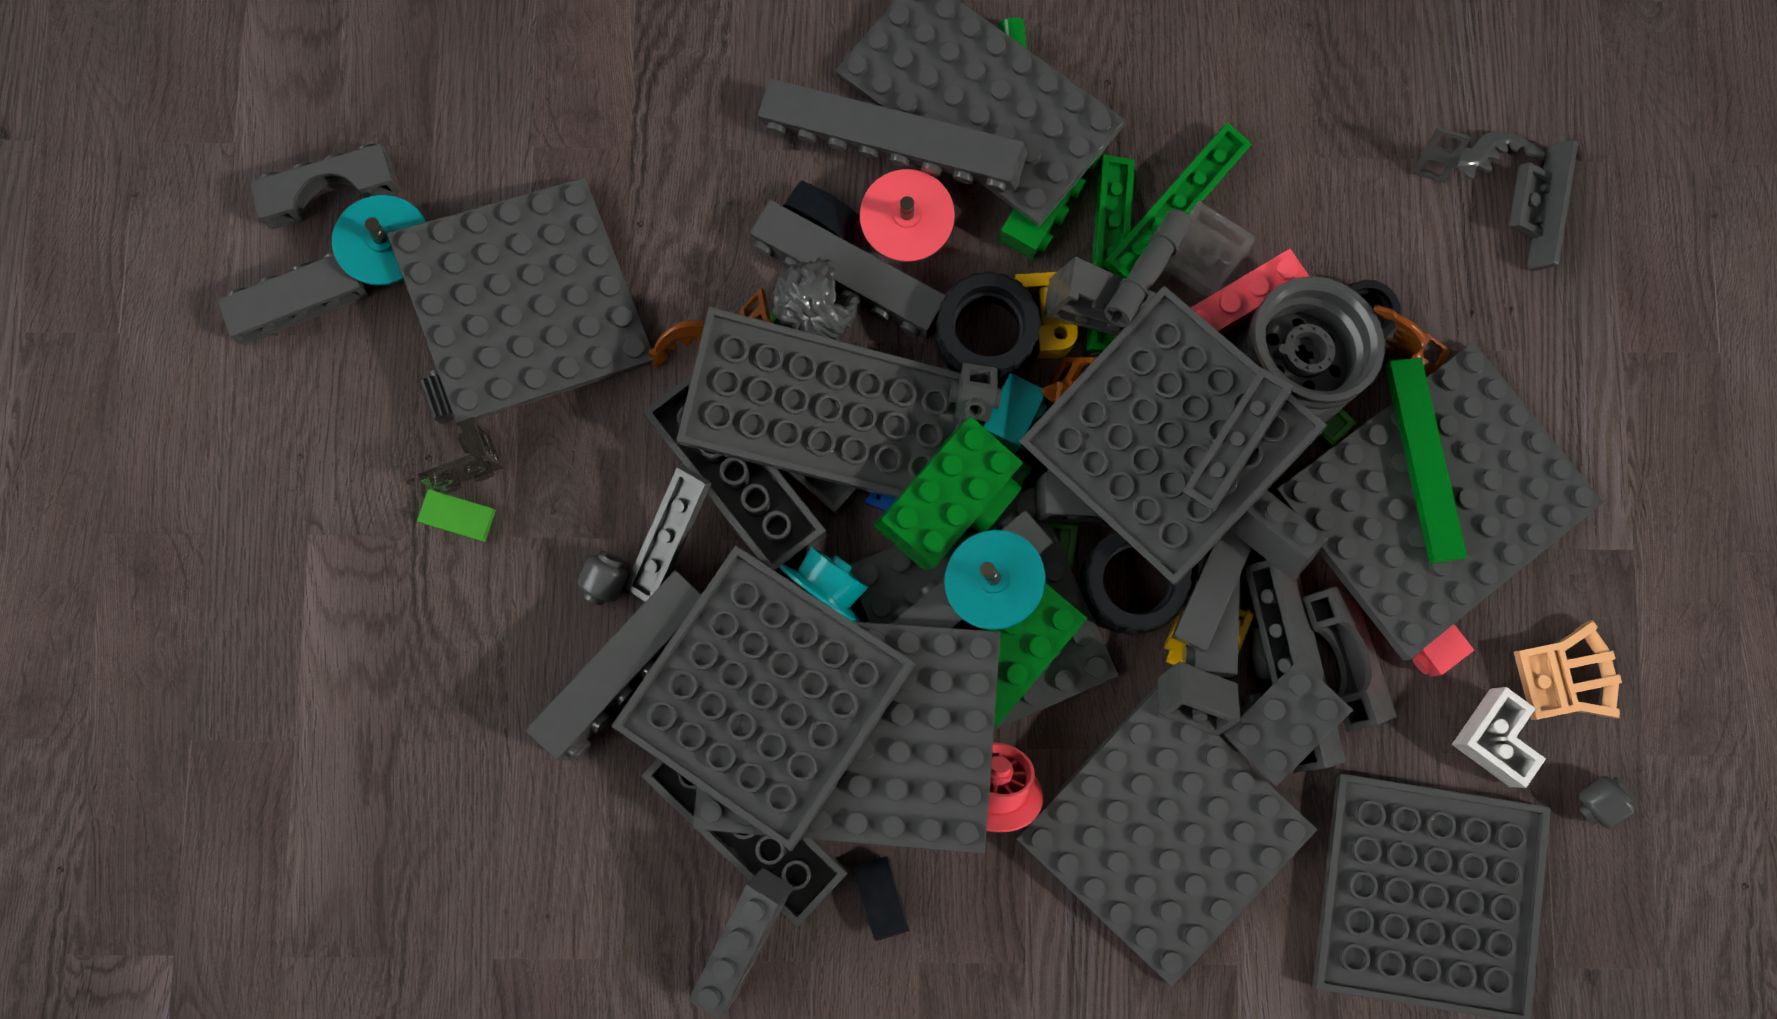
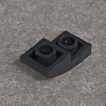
M802 180L783 204V207L843 240L847 238L860 218L859 214L834 196Z
M885 856L854 866L861 898L874 940L879 941L909 932L910 929L903 900L898 893L889 857Z

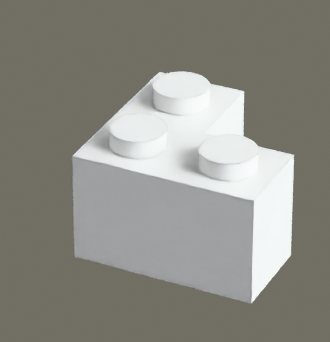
M1507 687L1492 688L1488 691L1452 743L1454 747L1509 787L1527 788L1546 760V758L1517 738V735L1536 708Z

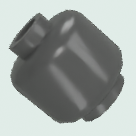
M600 551L599 555L589 556L577 580L579 588L585 593L584 599L596 605H603L604 601H616L629 576V572L624 566L625 561L605 551Z
M1601 776L1579 792V799L1583 805L1578 810L1592 826L1599 823L1604 828L1611 829L1634 813L1635 808L1632 802L1636 798L1618 777L1611 779L1607 776Z

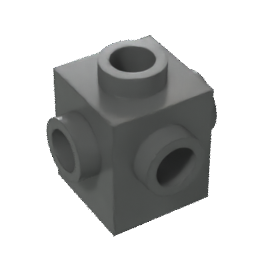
M963 363L959 381H952L949 401L955 402V417L967 419L972 416L975 420L989 422L992 409H998L1001 400V388H997V368Z

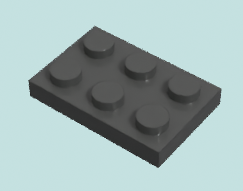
M1298 659L1240 717L1241 721L1230 727L1223 735L1277 786L1353 709L1306 664Z

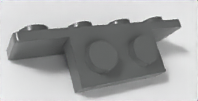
M1574 139L1548 146L1543 169L1530 162L1519 165L1509 228L1532 238L1527 268L1531 271L1556 267L1559 264L1578 142Z

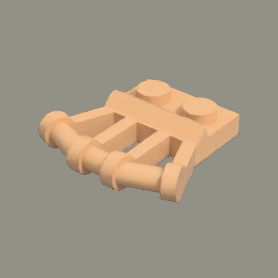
M1593 620L1580 625L1574 632L1557 643L1514 652L1526 702L1536 708L1530 716L1531 720L1572 712L1619 719L1620 709H1617L1619 684L1622 683L1620 674L1616 675L1612 661L1616 659L1614 650L1610 651L1597 633L1596 629L1598 626ZM1582 639H1585L1595 653L1567 660L1565 651ZM1598 663L1601 678L1573 683L1570 668ZM1603 687L1602 705L1578 701L1576 692Z

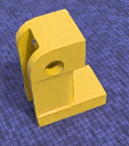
M1057 272L1015 274L1014 280L1017 279L1033 296H1038L1041 327L1036 343L1037 359L1064 357L1070 353L1077 340V325L1044 317L1049 279ZM1055 335H1059L1063 339H1058L1055 337Z

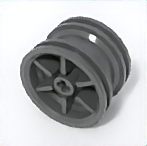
M1314 276L1294 278L1279 285L1265 298L1255 313L1246 320L1231 341L1234 346L1260 368L1262 367L1293 385L1294 389L1291 394L1324 423L1328 422L1348 402L1352 401L1374 381L1381 369L1385 354L1383 331L1380 321L1371 306L1357 292L1345 284L1329 278ZM1292 321L1302 323V325L1295 327ZM1329 369H1337L1338 377L1332 376Z

